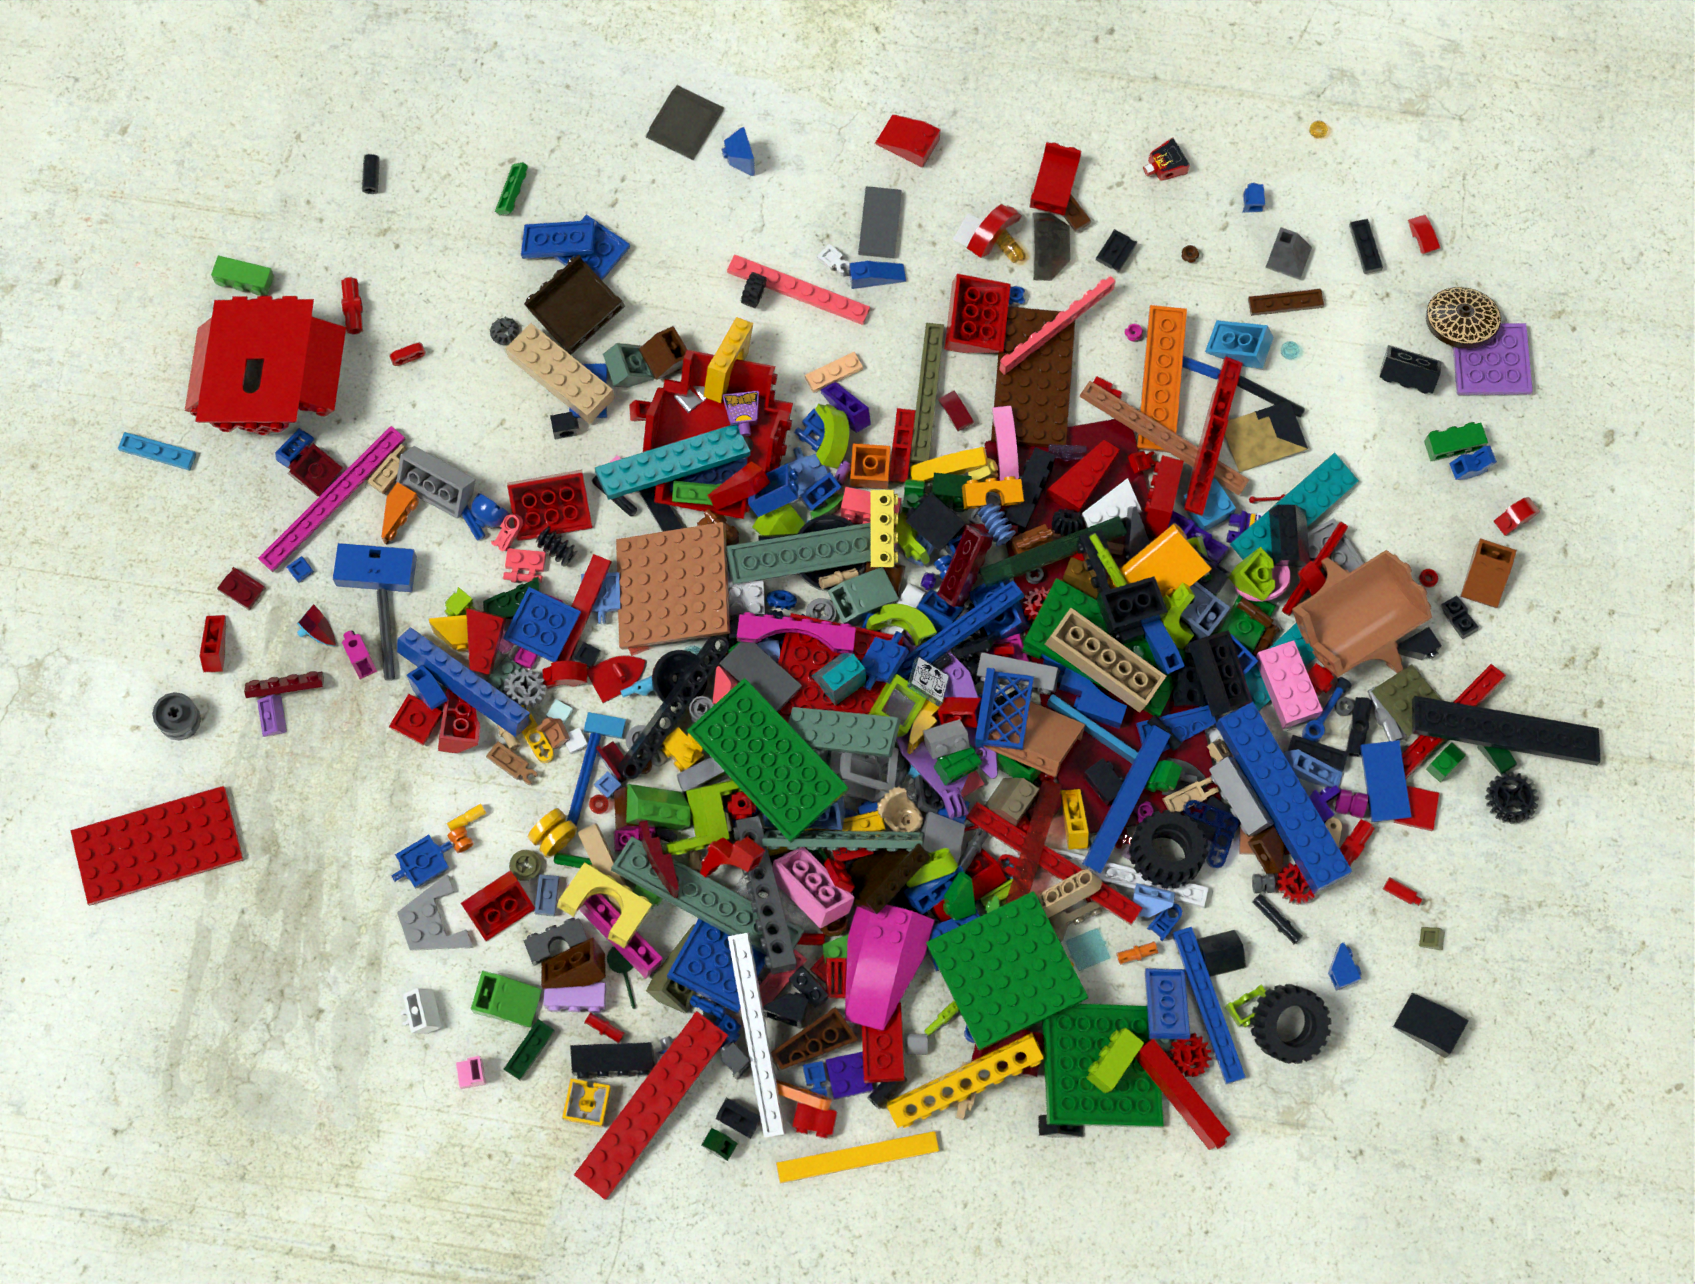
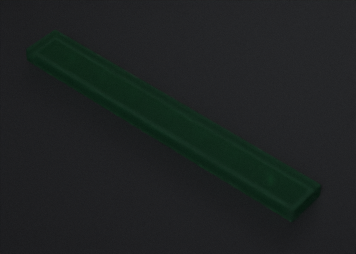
M1117 516L980 568L979 573L988 588L1079 553L1076 543L1081 535L1102 529L1108 542L1126 535L1127 531L1120 517Z

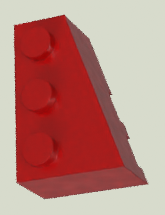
M466 608L470 670L488 675L492 674L507 618Z

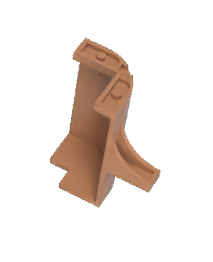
M1387 550L1352 572L1342 569L1336 561L1333 562L1328 557L1323 559L1321 562L1327 576L1325 584L1315 595L1292 609L1302 637L1306 644L1310 643L1314 650L1312 653L1337 677L1360 663L1372 659L1384 660L1385 664L1396 673L1402 671V658L1397 651L1398 644L1396 640L1432 618L1431 605L1426 597L1427 591L1422 585H1418L1412 579L1410 565L1402 562L1396 554L1393 555Z

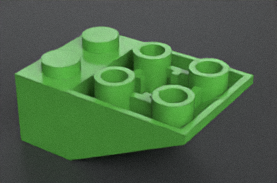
M482 971L471 1011L474 1014L531 1028L542 989L498 974Z

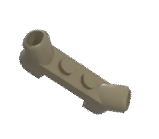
M1115 884L1109 885V887L1118 892ZM1122 894L1123 896H1125L1126 898H1128V899L1130 900V898H1129L1128 895ZM1093 901L1068 914L1063 910L1048 919L1059 941L1062 942L1068 925L1072 923L1074 925L1080 924L1085 921L1084 917L1092 915V917L1099 915L1103 912V907Z

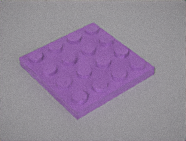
M1501 323L1495 338L1488 344L1478 348L1462 349L1453 347L1457 395H1530L1533 392L1526 323Z

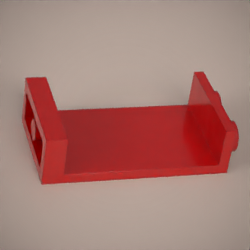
M1046 142L1038 177L1030 199V208L1065 216L1081 157V150L1075 147L1061 146L1058 143Z

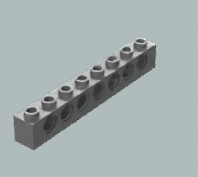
M755 816L736 820L735 828H733L734 839L741 841L746 837L753 838L754 842L765 850L757 867L748 873L743 869L742 871L743 875L748 877L749 882L746 883L748 894H752L753 897L751 907L753 913H757L758 919L755 922L757 931L762 933L763 938H760L762 950L766 949L767 957H765L766 967L771 969L772 974L795 970L796 959L767 846H763L764 833L760 817ZM762 874L764 878L756 879L754 875ZM766 892L769 896L762 898L758 894ZM769 910L773 913V915L766 916L763 914V912ZM775 929L778 933L771 935L768 933V930ZM778 947L781 948L783 952L777 954L774 953L772 949Z

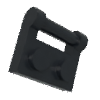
M994 631L978 639L964 640L954 650L956 658L962 656L968 658L973 656L975 652H988L992 649L991 647L994 643L1001 641V635L998 631Z

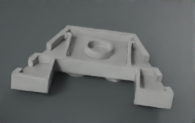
M448 875L442 877L397 912L410 951L473 947L467 930L447 936L441 921L435 899L454 893Z

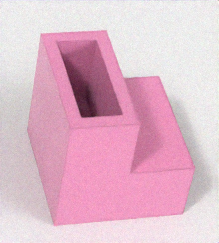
M480 1056L456 1062L459 1087L461 1089L486 1085L483 1061Z

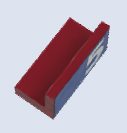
M614 741L602 749L600 746H597V754L619 783L625 781L627 778L621 777L617 771V767L624 758V755ZM630 765L626 768V773L628 775L632 771Z

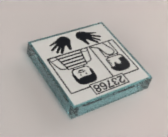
M918 656L914 659L907 687L935 705L940 706L944 700L949 675Z

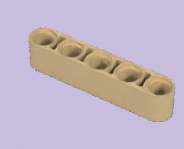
M597 823L578 831L592 865L597 867L602 874L612 876L620 885L627 886L622 876L611 871L615 860ZM607 895L611 905L621 915V908L618 902L613 897Z
M1085 869L1036 896L1045 914L1050 918L1096 893L1101 888L1102 881L1094 873Z

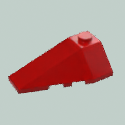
M447 688L446 697L448 700L444 702L438 751L460 753L478 745L480 723L478 722L476 709Z

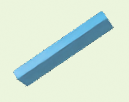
M124 432L118 446V450L121 452L189 471L196 457V452L127 432Z

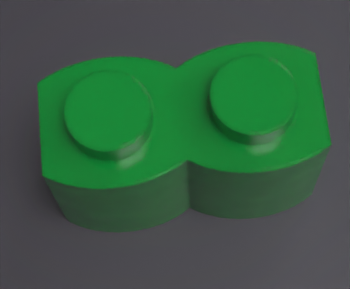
M1157 761L1144 788L1151 792L1156 790L1163 792L1174 790L1182 767L1172 761Z

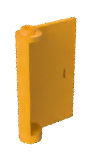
M1174 523L1119 570L1128 584L1155 576L1162 597L1164 595L1171 597L1182 582L1190 587L1212 568L1187 541L1184 531ZM1109 577L1107 581L1110 589L1117 588L1111 577Z

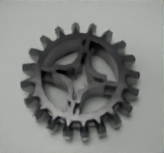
M1510 772L1509 775L1503 773L1501 777L1497 775L1494 778L1495 781H1491L1489 783L1490 787L1486 789V792L1489 794L1485 796V799L1490 800L1486 806L1492 807L1490 813L1496 812V819L1503 817V823L1508 819L1510 824H1514L1515 820L1518 824L1523 819L1528 820L1530 818L1529 815L1535 813L1533 809L1538 807V804L1535 802L1539 800V797L1534 795L1538 791L1531 788L1534 783L1528 784V777L1521 779V773H1518L1516 777L1514 772ZM1511 784L1517 787L1515 789H1510L1507 786L1503 787L1502 785ZM1521 791H1522V792L1524 793V795H1525L1526 803H1525V800H1524V799L1522 798V796H1521ZM1516 792V794L1514 795L1513 801H1511V802L1508 804L1511 795H1513V794ZM1498 793H1499V796H1500V797L1502 798V800H1503V804H1502V805L1500 804V802H1499V800H1498ZM1509 807H1514L1516 809L1519 808L1522 811L1513 812L1507 809Z

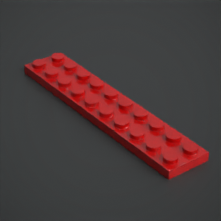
M696 1011L575 1172L574 1176L604 1200H607L729 1035Z

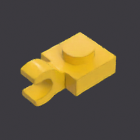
M688 733L683 745L687 747L683 760L691 763L695 752L702 753L703 748Z

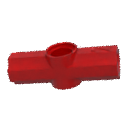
M347 277L341 280L343 299H341L342 310L345 315L347 334L356 335L363 332L361 316L363 307L361 297L359 296L357 278Z
M1362 819L1339 848L1350 867L1363 851L1365 843L1375 829L1371 823Z

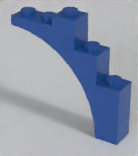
M1042 654L1041 658H1044L1043 665L1058 667L1061 671L1057 681L1061 683L1059 690L1077 695L1074 707L1077 708L1078 712L1091 720L1120 728L1127 708L1126 705L1102 693L1087 678Z

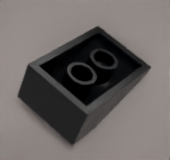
M1411 993L1393 1028L1446 1058L1453 1051L1469 1020L1448 1008Z

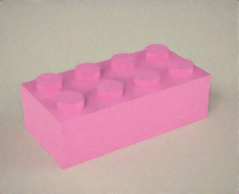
M1295 641L1258 652L1255 657L1258 660L1256 664L1282 728L1285 729L1318 718L1323 710Z
M799 847V849L774 860L772 869L776 884L820 929L850 912L855 897L851 893L835 887L826 868L805 847Z

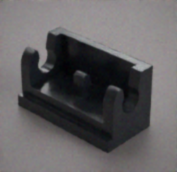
M727 1097L716 1115V1120L749 1139L752 1138L761 1122L759 1115Z

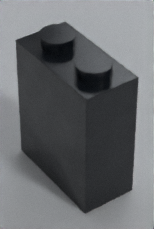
M931 491L928 494L925 492L918 499L920 503L915 508L912 506L907 511L905 521L940 552L964 526L965 522Z

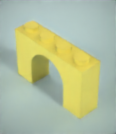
M584 863L560 897L557 907L574 917L590 896L606 894L613 897L620 905L621 915L610 930L608 939L625 949L650 912L652 904L646 897L633 893L632 889L628 886H622L617 883L612 876L599 872L598 868L594 865Z

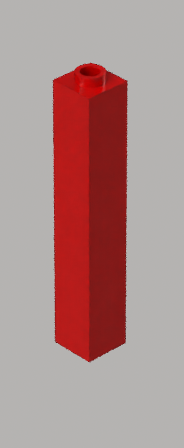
M1154 1038L1142 1045L1135 1059L1208 1150L1215 1147L1220 1149L1227 1143L1225 1139L1230 1133Z

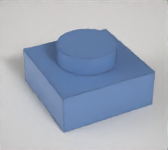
M607 771L594 784V787L609 799L614 794V791L619 790L622 785Z

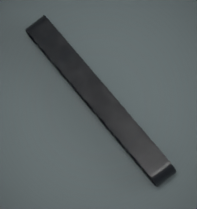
M712 636L706 641L619 763L617 771L621 777L635 779L640 775L728 651L729 642L725 637ZM717 641L720 642V648L718 650L715 647V643ZM706 656L709 657V663L707 665L704 663V659ZM695 671H697L698 678L696 681L693 678V674ZM684 687L687 688V694L685 696H683L682 690ZM673 702L676 704V709L674 712H672L671 705ZM662 718H664L665 725L663 727L660 726V720ZM650 734L654 736L652 743L649 742ZM641 749L642 752H643V755H642V757L639 759L638 756H637V753H638V751ZM630 765L632 771L628 775L626 773V768Z

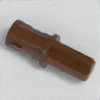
M1245 597L1237 606L1247 613L1251 620L1254 618L1266 628H1269L1274 621L1260 610V606L1257 607Z
M1272 624L1267 628L1252 652L1254 657H1256L1258 652L1267 650L1273 645V640L1280 632L1279 627L1275 630L1277 626Z

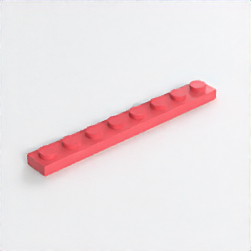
M735 254L727 269V273L745 280L749 278L751 272L767 277L765 288L861 325L864 324L870 310V306Z
M1111 276L1106 280L1102 279L1096 288L1088 290L1079 301L1075 300L1069 306V309L1065 312L1061 311L1055 320L1047 322L1038 333L1034 332L1028 338V341L1017 345L1014 352L1003 356L1000 360L999 370L1004 375L1113 291L1116 281Z

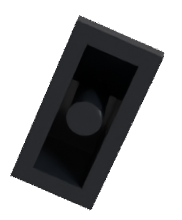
M1430 627L1399 643L1397 651L1400 655L1418 660H1424L1427 657L1432 659L1439 654L1438 650L1442 645Z
M1047 1114L1038 1115L1039 1136L1051 1138L1084 1137L1083 1126L1047 1125Z

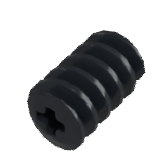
M548 526L538 536L536 543L538 542L537 547H544L543 552L545 553L550 551L549 556L555 557L556 562L562 560L561 566L565 567L577 554V551H573L575 545L567 547L569 540L562 543L563 536L560 535L556 538L557 531L555 530L550 533L551 526Z

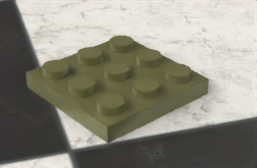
M1412 664L1371 691L1408 737L1413 734L1412 698L1420 696L1441 700Z

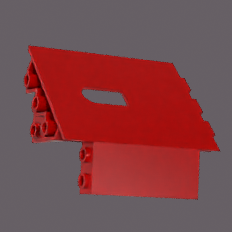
M233 296L232 300H214L212 317L197 328L184 411L196 416L195 422L210 423L222 432H231L238 427L247 432H256L258 435L282 432L289 427V423L297 421L298 409L315 412L318 416L329 415L335 411L346 327L312 317L314 299H298L297 296H282V299H273L272 296H257V299L248 300L247 296ZM247 359H264L258 390L254 393H246L243 385Z
M687 350L683 358L681 382L665 379L663 388H657L646 414L643 452L730 426L724 400L719 403L706 398L691 412L687 413L674 397L675 395L687 397L689 389L699 397L694 386L705 387L707 370L714 357L713 354ZM736 359L731 371L726 394L759 392L758 424L750 426L751 435L746 436L752 440L753 449L750 452V456L745 458H747V464L751 461L754 462L766 474L780 467L782 456L786 455L787 445H785L787 430L790 431L792 426L790 416L793 403L774 399L776 390L772 389L773 385H776L778 374H775V366ZM670 481L656 485L654 499L656 503L703 512L710 509L712 513L744 519L745 513L750 511L749 497L716 510L713 505L672 501L673 493L669 492Z

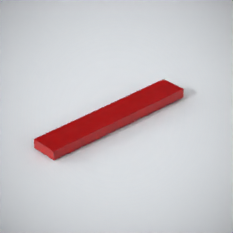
M593 554L571 606L581 611V614L558 661H571L612 561Z

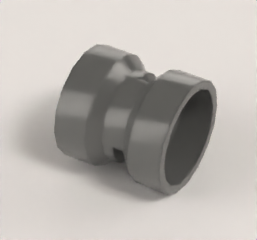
M1268 873L1265 876L1253 874V893L1259 894L1262 891L1274 893V874Z

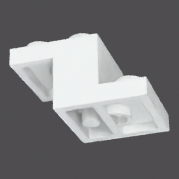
M727 556L729 616L744 615L745 612L759 615L765 614L763 580L733 585Z

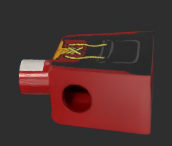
M1171 138L1150 153L1149 164L1143 167V171L1147 177L1156 174L1160 181L1187 174L1190 164L1175 139Z

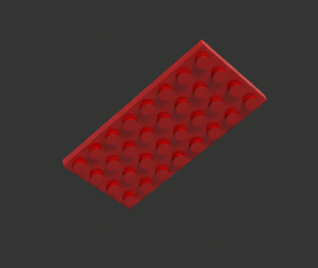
M225 786L70 830L89 906L244 860Z

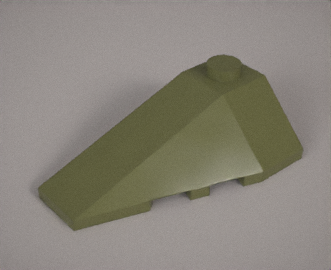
M695 924L691 926L656 971L646 989L659 1003L682 1013H687L691 1005L689 1001L696 992L667 978V974Z

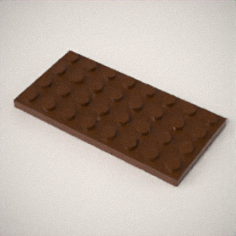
M1008 306L1003 353H998L994 407L1011 406L1017 445L1066 448L1075 320L1005 375L999 370L1000 360L1003 356L1014 352L1017 345L1028 341V338L1034 332L1038 333L1047 322L1055 320L1061 311ZM992 420L991 442L997 443L994 422Z

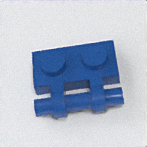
M813 408L802 421V424L807 428L803 431L798 427L794 434L799 437V440L812 446V450L817 452L824 438L825 427L822 419L815 408ZM812 432L820 437L817 441L810 436Z

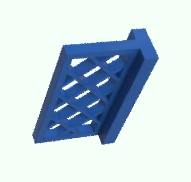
M987 668L975 737L976 747L984 748V745L1023 750L1034 676L995 672L994 668ZM998 678L1007 679L1010 684L1002 689L998 685ZM1020 681L1029 682L1028 687L1023 691L1016 685ZM1014 687L1018 694L1010 699L1005 691ZM1002 694L1007 702L998 706L995 698ZM1022 697L1026 704L1018 709L1013 702ZM1011 705L1015 712L1007 717L1002 709ZM999 712L1004 720L995 724L992 716ZM1019 715L1023 722L1015 727L1010 720ZM1008 722L1012 730L1004 735L999 727ZM995 730L1001 735V738L996 741L988 740L989 734ZM1016 732L1020 737L1019 744L1011 743L1008 737Z

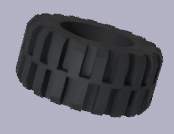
M1163 810L1161 814L1160 811L1153 812L1151 816H1146L1139 823L1131 839L1129 847L1130 861L1132 864H1135V871L1142 874L1141 878L1145 881L1147 879L1150 880L1154 886L1159 884L1162 885L1161 888L1168 889L1169 886H1172L1174 889L1179 888L1181 884L1182 886L1189 884L1190 880H1194L1207 857L1208 842L1204 839V831L1202 829L1199 830L1200 825L1196 821L1192 822L1190 820L1191 817L1180 815L1181 812L1174 811V813H1170V810ZM1168 838L1175 841L1182 848L1185 858L1179 861H1170L1162 858L1154 850L1152 840Z
M1285 984V986L1277 985L1274 987V990L1268 989L1265 991L1266 996L1258 998V1006H1254L1252 1012L1255 1013L1254 1017L1250 1018V1024L1254 1025V1028H1251V1034L1256 1037L1254 1041L1257 1046L1261 1047V1050L1270 1057L1291 1064V1062L1300 1064L1303 1062L1302 1060H1311L1313 1054L1318 1055L1321 1052L1320 1047H1325L1328 1042L1325 1040L1327 1035L1330 1036L1331 1034L1328 1025L1332 1024L1331 1018L1327 1017V1014L1330 1013L1329 1009L1324 1006L1322 998L1308 989L1292 984ZM1291 1006H1299L1305 1018L1303 1030L1294 1040L1284 1042L1277 1033L1279 1016L1285 1009Z

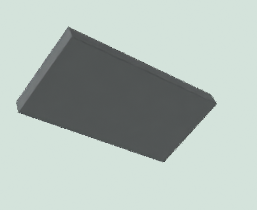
M866 186L858 255L895 258L902 190Z
M740 642L720 662V666L738 682L746 678L777 712L802 689V685L755 643Z

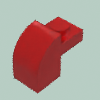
M1525 497L1508 507L1503 514L1494 520V523L1503 535L1507 536L1521 524L1530 521L1540 513V510L1530 497Z
M576 661L553 662L550 667L543 669V685H546V688L549 689L562 684L571 687L587 683V664Z

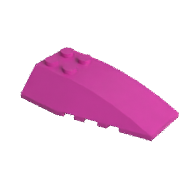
M887 904L878 914L858 906L856 907L847 942L845 1021L884 1031L897 1008L896 1006L925 958L927 951L926 942L930 940L935 920L916 912Z

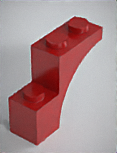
M722 837L717 841L711 842L708 846V854L701 863L703 866L700 874L706 878L722 864L737 866L748 873L760 864L765 850L749 837L741 841L738 840L734 844Z

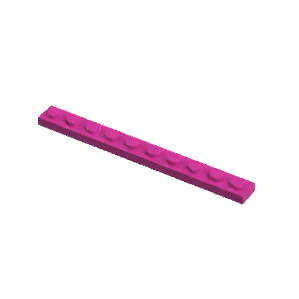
M390 426L258 557L259 561L270 571L274 572L405 441V437Z

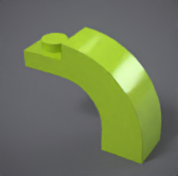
M818 403L815 410L824 423L825 433L822 444L815 455L822 465L838 469L848 446V419L844 411L836 410L830 404L823 405Z
M902 511L898 517V524L895 529L898 532L899 545L907 559L912 555L916 561L920 560L925 565L931 560L926 549L915 540L918 532L905 521L907 517L905 514L907 512Z
M1183 582L1171 597L1164 595L1163 600L1168 613L1163 619H1160L1176 647L1182 650L1194 634L1187 624L1179 620L1184 609L1195 597L1190 587Z
M904 604L882 606L880 615L877 613L870 616L866 625V629L873 631L889 626L901 627L911 635L916 647L924 644L937 633L925 614L912 606Z

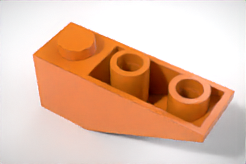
M399 482L395 484L386 498L381 536L386 545L395 538L397 529L400 525L403 526L406 523L407 515L411 510H415L419 502L417 494Z

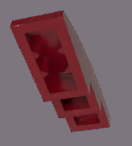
M641 821L639 822L638 831L650 864L673 898H678L679 886L671 854L663 855L659 837L651 838L648 822Z

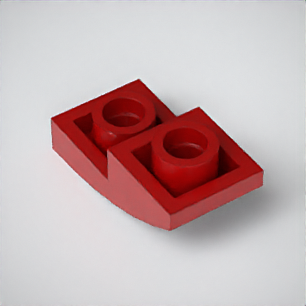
M1426 215L1408 220L1412 236L1417 237L1421 254L1440 248L1435 231Z
M1312 561L1298 572L1303 586L1309 589L1312 596L1326 582L1324 575Z

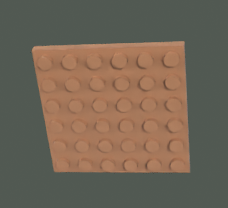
M724 522L616 539L621 609L618 610L619 648L623 650L730 633L726 524Z

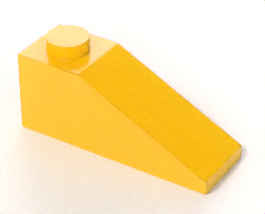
M1062 790V808L1068 850L1088 848L1089 832L1081 790Z

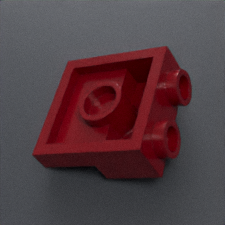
M313 443L310 447L308 445L305 446L300 452L302 457L298 461L293 460L288 466L290 471L287 474L319 497L343 467Z

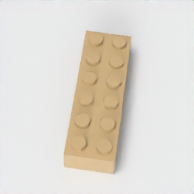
M532 323L505 348L511 361L566 406L575 411L588 424H591L605 407L615 399L611 387Z
M1072 608L1069 609L1045 643L1047 647L1139 713L1148 704L1166 677L1162 672Z

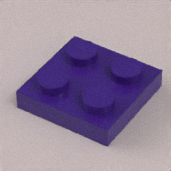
M863 1051L825 1059L834 1100L873 1091L872 1083H864Z

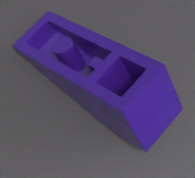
M837 382L821 389V394L830 405L835 407L836 410L845 412L849 428L855 433L871 425L869 407Z

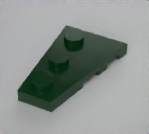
M539 576L533 578L528 583L516 586V588L508 592H502L484 600V612L507 619L514 618L528 587L541 592Z

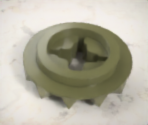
M521 850L512 856L509 868L520 881H530L541 870V861L533 851ZM528 858V864L533 868H526L523 873V868L519 864H524Z

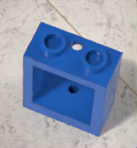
M788 463L766 473L770 483L757 494L749 497L748 504L758 517L798 499L799 475L796 469H792Z

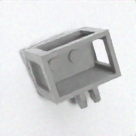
M893 749L892 757L828 751L827 765L849 787V790L844 795L878 803L885 797L886 793H889L890 789L893 790L895 787L899 749ZM888 763L887 783L881 781L883 765Z

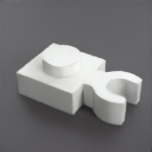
M830 244L817 256L818 261L830 270L835 267L837 273L841 276L844 275L841 267L845 266L849 269V262L841 260L843 254Z

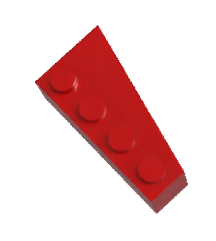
M1103 440L1051 485L1047 490L1046 497L1065 509H1074V512H1081L1117 459L1120 449Z
M1162 455L1160 462L1156 461L1154 473H1157V475L1153 474L1151 486L1154 487L1149 490L1147 499H1150V501H1147L1144 512H1147L1144 528L1148 535L1158 537L1168 528L1183 468V460Z

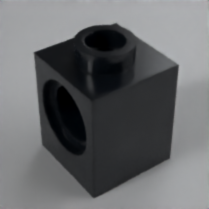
M572 412L550 415L555 440L577 436L576 429H579L578 419L573 417Z

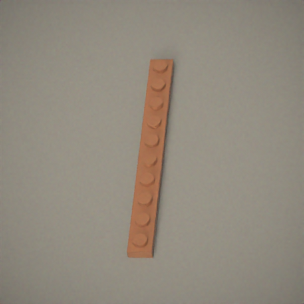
M1088 382L1079 397L1194 467L1198 447L1095 383ZM1219 460L1217 461L1213 479L1216 478L1219 484L1239 496L1249 479Z

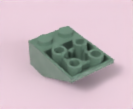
M884 567L846 580L828 590V594L842 622L852 626L865 620L868 613L876 614L881 611L882 606L893 604L900 600Z

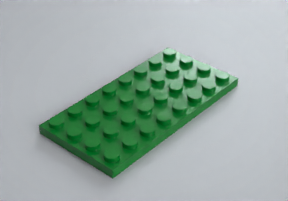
M1056 578L1023 644L1103 687L1045 645L1070 608L1109 635L1097 600ZM1145 635L1139 640L1124 645L1159 670ZM1177 647L1185 666L1190 655L1185 650ZM1173 672L1164 674L1166 675L1165 679L1148 704L1143 708L1144 711L1153 716L1156 714L1157 717L1161 715L1174 688Z
M746 678L741 680L687 729V732L790 843L849 790V787Z

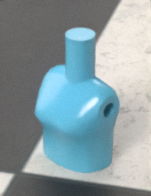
M652 676L639 680L632 686L621 690L622 697L624 698L634 693L647 696L654 690Z

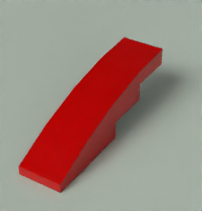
M897 408L888 481L905 483L906 479H908L916 410Z

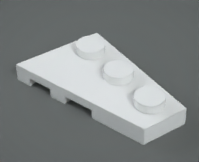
M1128 478L1082 513L1088 532L1126 520L1127 510L1130 506H1136L1139 515L1142 513Z

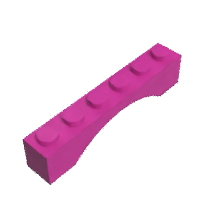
M745 612L744 615H739L737 641L758 643L762 639L774 634L800 633L818 639L833 652L853 654L856 628L845 623L837 626L828 621H822L819 624L813 623V620L810 619L794 621V618L791 617L776 619L773 615L758 617L754 613Z

